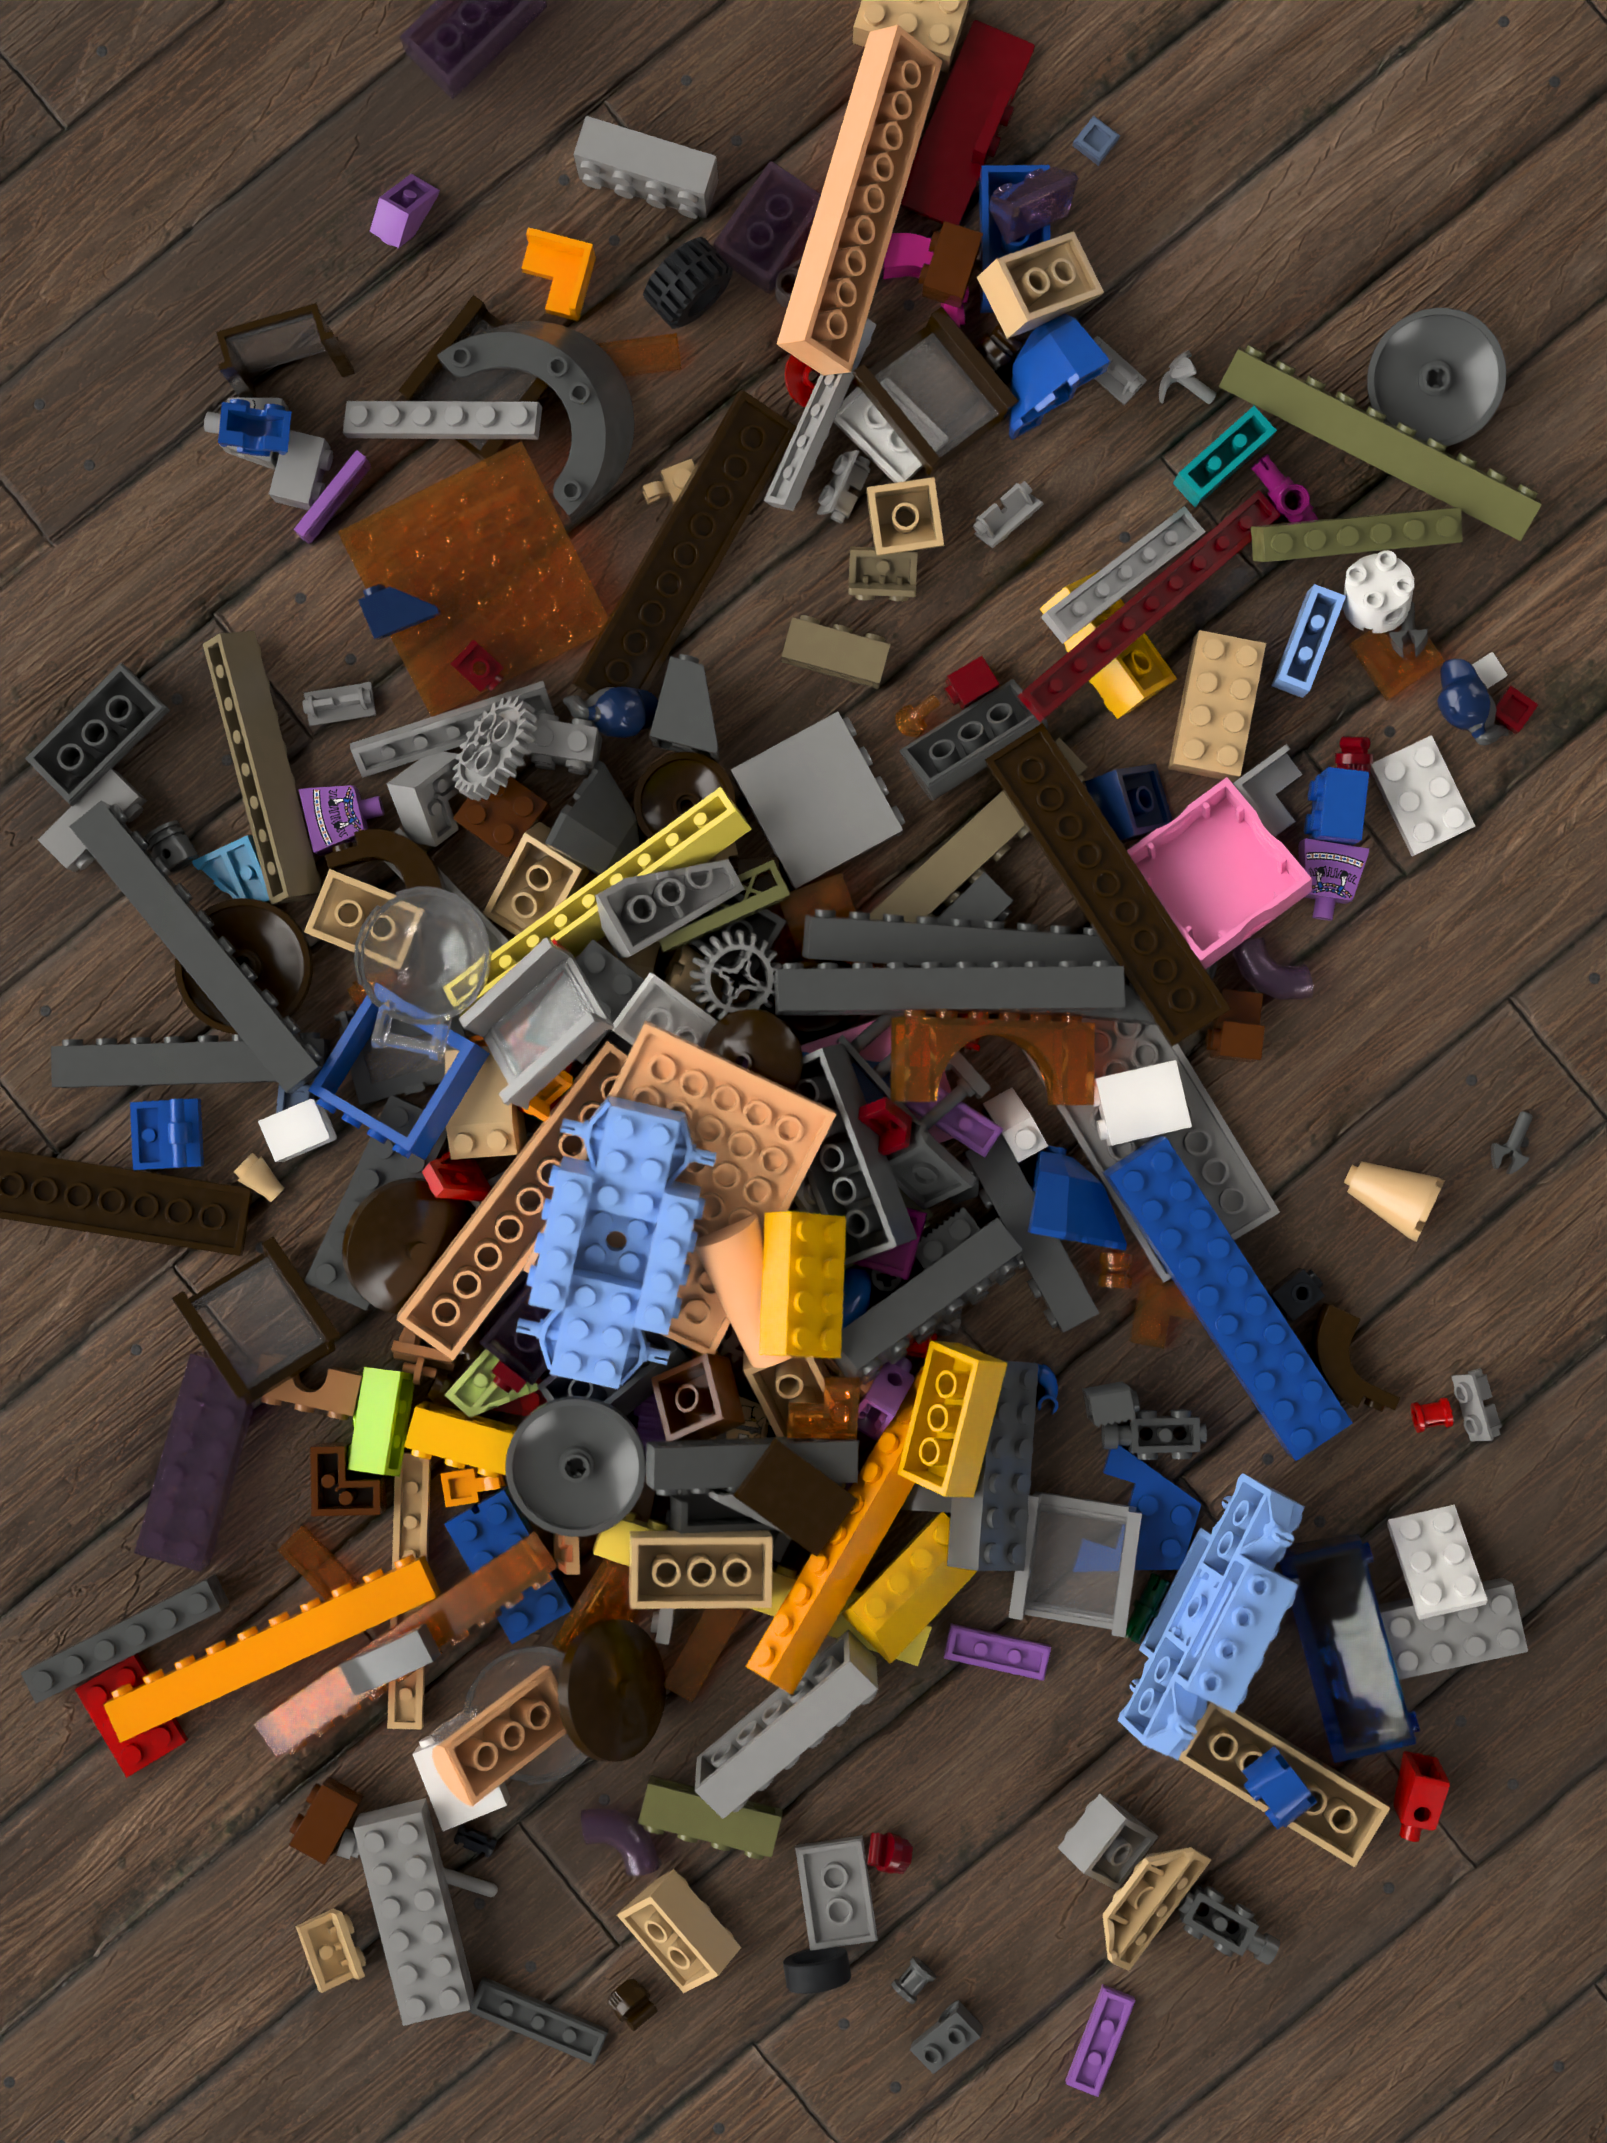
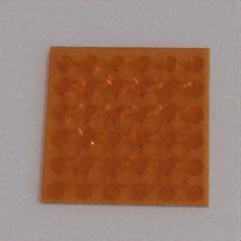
M522 441L338 531L366 589L382 583L386 588H395L440 608L442 615L390 635L431 717L439 715L488 691L487 688L482 692L478 691L451 665V662L473 639L504 667L500 673L505 678L498 684L500 685L599 636L608 620L603 605ZM478 661L474 664L473 670L477 675H483L486 672V665Z

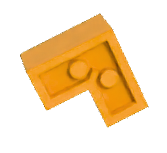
M528 227L526 232L528 246L521 268L522 272L553 280L545 307L546 313L579 322L596 259L593 244Z

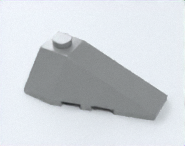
M729 859L624 878L596 894L595 897L602 930L618 959L636 954L745 889Z

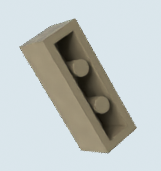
M801 615L800 619L792 617L781 656L782 663L879 689L891 645L884 643V637L871 633H866L865 637L852 634L853 630L851 628L834 624L833 628L819 625L820 620L806 615Z

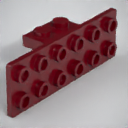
M978 20L973 21L913 160L901 207L941 224L946 221L958 226L960 225L980 178L981 166H985L989 156L995 157L1001 142V137H998L1002 125L1007 127L1015 108L1011 106V103L1034 52L1035 45Z

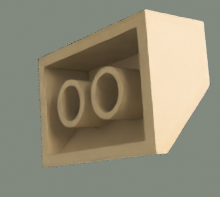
M674 1869L657 1878L617 1914L619 1919L683 1993L719 1976L741 1949L740 1945L734 1940L732 1933L722 1926L711 1913L709 1906L698 1898L689 1887L686 1879Z

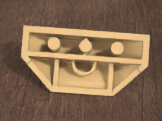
M1189 1847L1147 1854L1135 1866L1131 1877L1114 1894L1113 1901L1103 1913L1107 1956L1112 1964L1130 1971L1211 1862L1208 1856Z

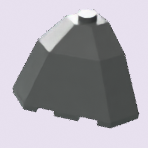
M598 760L593 766L588 779L583 780L573 795V798L577 800L574 806L565 805L545 841L549 848L585 865L590 873L596 876L602 874L641 845L640 826L636 816L603 762Z

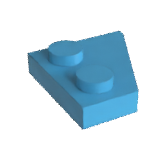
M246 835L192 861L195 868L204 871L215 881L214 884L223 892L230 894L232 899L247 898L266 903L270 902L252 835Z

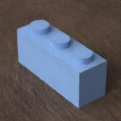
M1313 584L1307 591L1273 679L1272 687L1301 698L1310 692L1344 603L1345 595Z

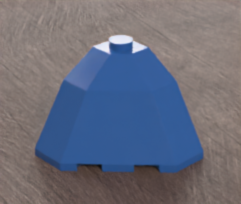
M1066 313L1032 331L1013 363L1010 391L1017 398L1018 403L1009 412V436L1011 440L1040 425L1044 414L1073 399L1078 387L1107 371L1110 363L1107 355L1074 317Z
M1048 1145L1046 1151L1037 1152L1031 1182V1189L1035 1191L1028 1232L1126 1251L1127 1243L1104 1184L1076 1159L1066 1156L1067 1149Z

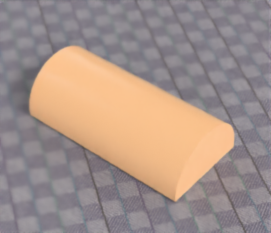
M757 1213L697 1239L695 1250L751 1366L765 1368L782 1363L792 1357L759 1355L764 1228Z
M541 1666L434 1747L432 1756L440 1777L450 1791L463 1803L474 1806L567 1733L559 1710L558 1682L551 1667Z

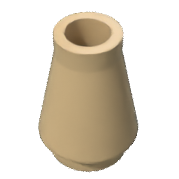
M253 1152L234 1171L239 1177L237 1181L264 1196L270 1202L285 1188L278 1181L262 1156L258 1158Z

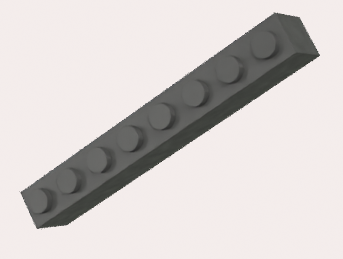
M300 1033V1038L305 1044L310 1041L323 1056L319 1061L324 1065L330 1056V1040L320 1039V1033ZM217 1035L198 1036V1042L186 1043L184 1036L164 1037V1043H151L150 1037L130 1038V1044H117V1038L96 1039V1045H83V1039L62 1040V1046H51L52 1087L55 1088L277 1082L239 1035H232V1041L219 1042V1036ZM317 1073L309 1081H314L319 1073Z

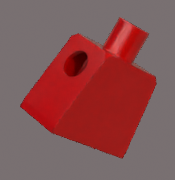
M1408 1751L1403 1752L1393 1806L1402 1823L1399 1836L1405 1840L1418 1842L1422 1829L1433 1831L1437 1828L1450 1786V1782L1437 1757Z

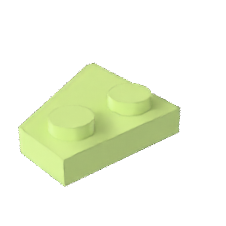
M490 1343L444 1396L471 1418L535 1392L539 1388L530 1377ZM500 1359L527 1380V1383L519 1393L512 1389L508 1394L492 1381L496 1375L491 1371Z

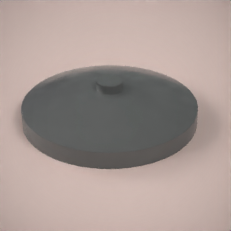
M1452 308L1421 310L1404 317L1394 324L1375 347L1367 372V390L1371 406L1387 415L1384 421L1394 426L1402 422L1417 430L1416 437L1426 442L1431 437L1446 446L1466 440L1488 423L1501 402L1506 384L1505 358L1495 335L1476 317Z
M562 1397L536 1408L518 1426L509 1444L506 1456L507 1484L516 1505L529 1520L539 1527L563 1536H590L615 1526L635 1506L642 1492L646 1476L645 1449L635 1426L615 1407L591 1397Z

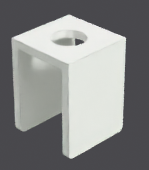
M306 1100L258 1121L275 1162L288 1161L337 1139L326 1109L316 1104L318 1100Z

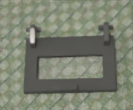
M447 982L430 987V994L436 993L438 1000L413 1006L412 1008L467 1039L465 1029L459 1021L461 1016L456 1013L444 991V988L450 983ZM354 1009L334 1015L335 1021L341 1020L343 1026L339 1028L341 1036L351 1021L350 1017L355 1015ZM392 1013L383 1015L350 1069L359 1104L364 1105L389 1098L390 1095L396 1096L405 1093V1096L425 1091V1087L441 1083L445 1076V1051L453 1048Z

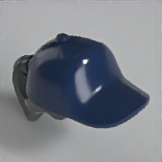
M1449 659L1445 661L1440 670L1442 692L1438 696L1437 703L1447 722L1458 729L1469 731L1475 741L1483 746L1494 743L1501 736H1508L1509 732L1504 725L1494 724L1496 715L1495 702L1489 695L1487 686L1481 681L1475 668L1463 659Z
M606 687L595 692L586 701L578 695L567 696L563 699L564 704L568 707L574 718L589 720L605 736L618 738L636 736L641 730L651 726L658 705V699L652 693L630 687Z

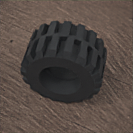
M698 237L678 247L657 267L646 284L643 298L672 329H678L695 321L718 300L730 282L733 268L705 238Z

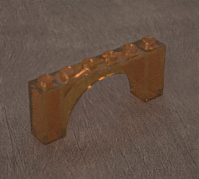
M904 1010V1017L892 1018V1102H937L942 1074L955 1053L976 1038L993 1035L1017 1044L1033 1059L1044 1079L1048 1105H1094L1095 1023L1082 1022V1016H1061V1022L1051 1021V1015L1044 1014L1030 1015V1020H1020V1014L1002 1013L999 1014V1019H989V1013L969 1012L968 1018H957V1012L937 1011L936 1017H925L924 1010Z

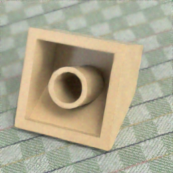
M935 477L867 487L866 494L876 556L944 546Z

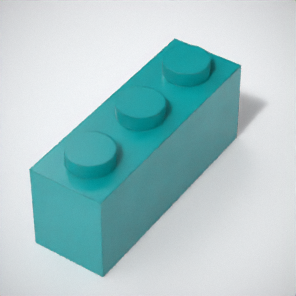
M1253 406L1177 474L1173 484L1196 508L1267 445L1277 430Z

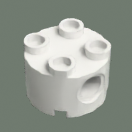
M1389 550L1364 556L1352 564L1346 571L1344 595L1346 597L1342 606L1347 620L1360 630L1364 631V628L1373 629L1372 633L1388 632L1401 625L1408 616L1414 590V577L1410 568L1401 559L1397 558L1394 552Z

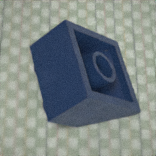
M382 583L363 590L365 597L358 599L372 635L376 640L383 639L442 615L439 607L395 588H386Z
M1156 763L1115 769L1085 781L1088 793L1121 843L1146 837L1155 829L1173 821Z

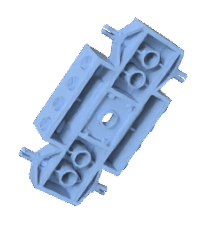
M608 1096L589 1120L585 1119L584 1123L563 1118L560 1133L581 1136V1139H584L589 1161L563 1156L560 1166L553 1165L548 1186H553L554 1191L552 1200L545 1199L541 1219L547 1220L544 1233L538 1232L534 1252L539 1253L537 1266H530L526 1284L532 1287L529 1305L551 1309L545 1319L540 1320V1323L519 1318L516 1333L537 1336L536 1338L539 1339L547 1369H551L550 1374L619 1389V1385H624L643 1362L650 1361L666 1366L668 1364L670 1351L650 1347L644 1330L668 1335L671 1319H678L682 1298H678L677 1293L679 1285L686 1286L690 1265L684 1263L687 1252H694L698 1232H694L692 1229L695 1219L701 1220L706 1200L699 1198L700 1186L674 1180L689 1163L696 1162L714 1167L717 1152L696 1148V1144H693L686 1113ZM613 1231H619L626 1237V1243L619 1248L612 1247L607 1242V1235Z
M1243 1473L1237 1480L1233 1496L1223 1498L1228 1504L1222 1501L1225 1512L1213 1527L1212 1533L1200 1527L1158 1610L1159 1613L1154 1618L1139 1648L1149 1659L1144 1664L1141 1679L1137 1678L1131 1681L1136 1685L1130 1684V1689L1134 1693L1128 1704L1120 1712L1118 1721L1143 1745L1176 1760L1188 1748L1190 1741L1195 1738L1191 1733L1197 1734L1195 1725L1204 1716L1207 1709V1701L1235 1713L1238 1705L1245 1700L1248 1693V1685L1254 1673L1261 1668L1264 1661V1653L1270 1641L1274 1640L1280 1629V1621L1286 1609L1292 1606L1296 1597L1298 1584L1273 1569L1276 1563L1284 1557L1286 1547L1292 1545L1288 1540L1294 1541L1292 1532L1300 1525L1302 1512L1305 1507L1279 1491Z

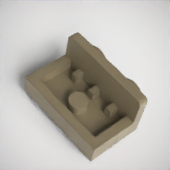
M850 546L848 594L855 595V598L859 600H873L875 596H889V600L908 601L909 597H916L918 550L876 556L875 547Z

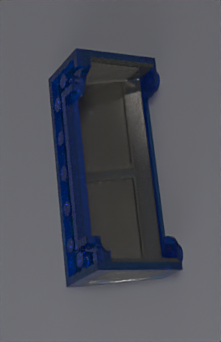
M1359 1534L1294 1543L1286 1547L1285 1555L1279 1562L1283 1575L1298 1584L1292 1609L1334 1763L1417 1744L1414 1733L1420 1732V1727L1415 1711L1408 1712L1369 1573L1368 1563L1374 1562L1369 1542L1362 1543Z

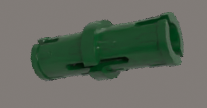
M1152 1572L1139 1600H1134L1132 1605L1135 1608L1127 1622L1125 1637L1131 1638V1641L1141 1644V1640L1152 1618L1157 1617L1159 1613L1157 1608L1168 1586L1171 1584L1166 1579L1160 1580L1161 1576Z

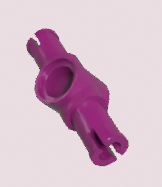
M1268 454L1260 458L1258 463L1251 466L1250 469L1254 471L1269 490L1267 494L1271 498V504L1282 517H1286L1290 523L1319 520L1312 511L1314 507L1310 503L1307 489L1302 485L1294 484L1289 476L1285 477L1269 458ZM1288 491L1292 492L1296 497V506L1293 510L1286 507L1284 502Z

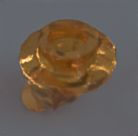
M932 694L915 708L909 704L900 709L895 714L898 730L906 736L920 737L927 728L923 718L941 705L938 699Z

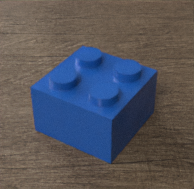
M1328 767L1315 777V781H1310L1308 801H1313L1312 812L1306 815L1304 834H1309V839L1350 846L1362 840L1369 772Z

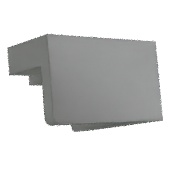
M1287 744L1232 783L1257 812L1264 827L1274 837L1296 822L1276 794L1303 775L1288 756L1287 752L1290 748Z
M442 751L423 757L386 783L405 834L414 843L436 847L459 830L456 821L453 819L454 815L448 802L449 799L459 793V790L454 787L456 782L452 780L456 774L453 771V767L459 763L455 759L458 755L456 753Z

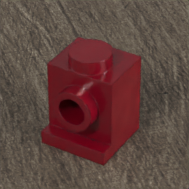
M475 639L451 662V665L480 692L485 688L492 692L505 678L500 673L504 667ZM478 661L486 665V672L483 675H477L473 670L474 664Z

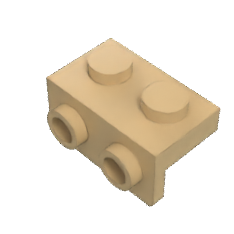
M333 1908L296 1926L319 1992L323 1993L352 1978L359 1980L365 1977L362 1967L366 1966L365 1958L359 1946L355 1947L351 1934L354 1933V1927L347 1914L343 1915L341 1911Z

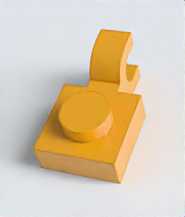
M476 1467L446 1471L440 1474L446 1507L478 1503L482 1501L481 1491L501 1489L502 1486H505L504 1475L499 1474L498 1478L478 1477Z

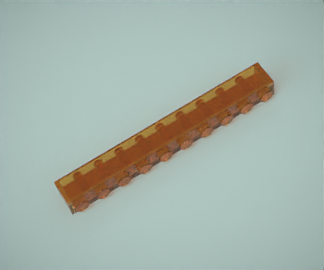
M533 1531L345 1660L398 1634L402 1635L426 1623L442 1654L443 1652L440 1647L450 1642L452 1646H455L470 1635L467 1631L468 1628L476 1623L481 1628L497 1617V1614L494 1612L502 1605L509 1609L525 1598L522 1594L524 1590L532 1586L536 1591L552 1579L549 1573L558 1565L536 1532ZM338 1664L264 1714L254 1723V1726L276 1758L286 1751L293 1755L308 1744L305 1738L315 1733L317 1738L335 1726L332 1720L342 1715L345 1720L362 1708L359 1704L360 1701L366 1697L373 1701L385 1693L388 1687L384 1684L354 1696ZM415 1671L397 1678L396 1681L400 1683Z

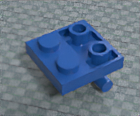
M201 1099L130 1102L133 1170L204 1166Z

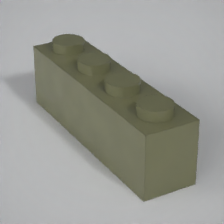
M650 1776L638 1824L644 1825V1829L651 1833L664 1834V1831L678 1834L677 1837L686 1842L695 1843L700 1839L711 1842V1846L718 1850L730 1851L731 1848L743 1850L744 1855L750 1858L764 1859V1856L772 1858L782 1818V1809L748 1800L738 1812L732 1811L722 1819L695 1792V1787Z

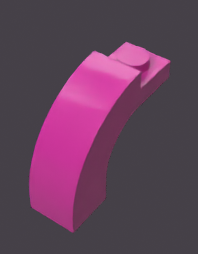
M892 233L882 266L883 279L906 276L919 278L923 264H930L934 254L928 251L931 239L912 233ZM967 287V290H966V293H965V296H964V299H963V303H965V302L968 301V295H969V288H968V287ZM940 302L941 307H943L959 328L960 325H965L963 304L960 309Z

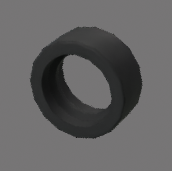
M842 1947L812 1951L805 1949L791 1954L783 1961L787 1989L796 1994H812L833 1990L848 1983L851 1979L848 1953Z

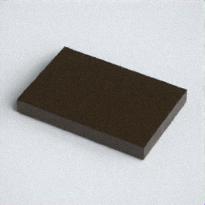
M775 1438L733 1495L816 1557L858 1500Z

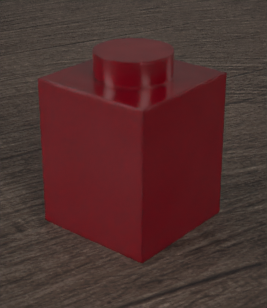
M980 656L948 675L946 678L947 687L944 688V691L954 706L959 704L961 709L964 710L996 690L1000 684L983 656Z

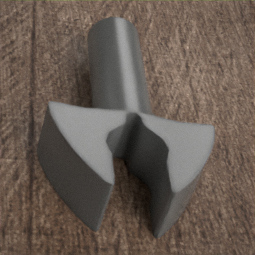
M1411 602L1408 616L1402 623V630L1400 632H1389L1391 646L1402 658H1404L1403 645L1407 643L1408 639L1415 644L1416 657L1423 651L1428 642V629L1417 630L1415 628L1414 602Z
M1526 1111L1520 1112L1507 1143L1503 1145L1492 1143L1491 1161L1494 1169H1499L1502 1157L1510 1153L1512 1161L1506 1174L1518 1171L1529 1161V1157L1522 1155L1520 1146L1533 1119L1530 1113Z

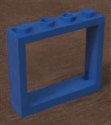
M372 985L308 1091L318 1096L319 1100L316 1104L334 1114L337 1108L343 1111L344 1114L341 1119L359 1129L362 1123L368 1126L369 1130L366 1134L385 1144L387 1139L393 1141L395 1144L392 1149L409 1159L413 1153L426 1160L490 1053ZM386 1010L459 1052L408 1137L403 1136L335 1095Z

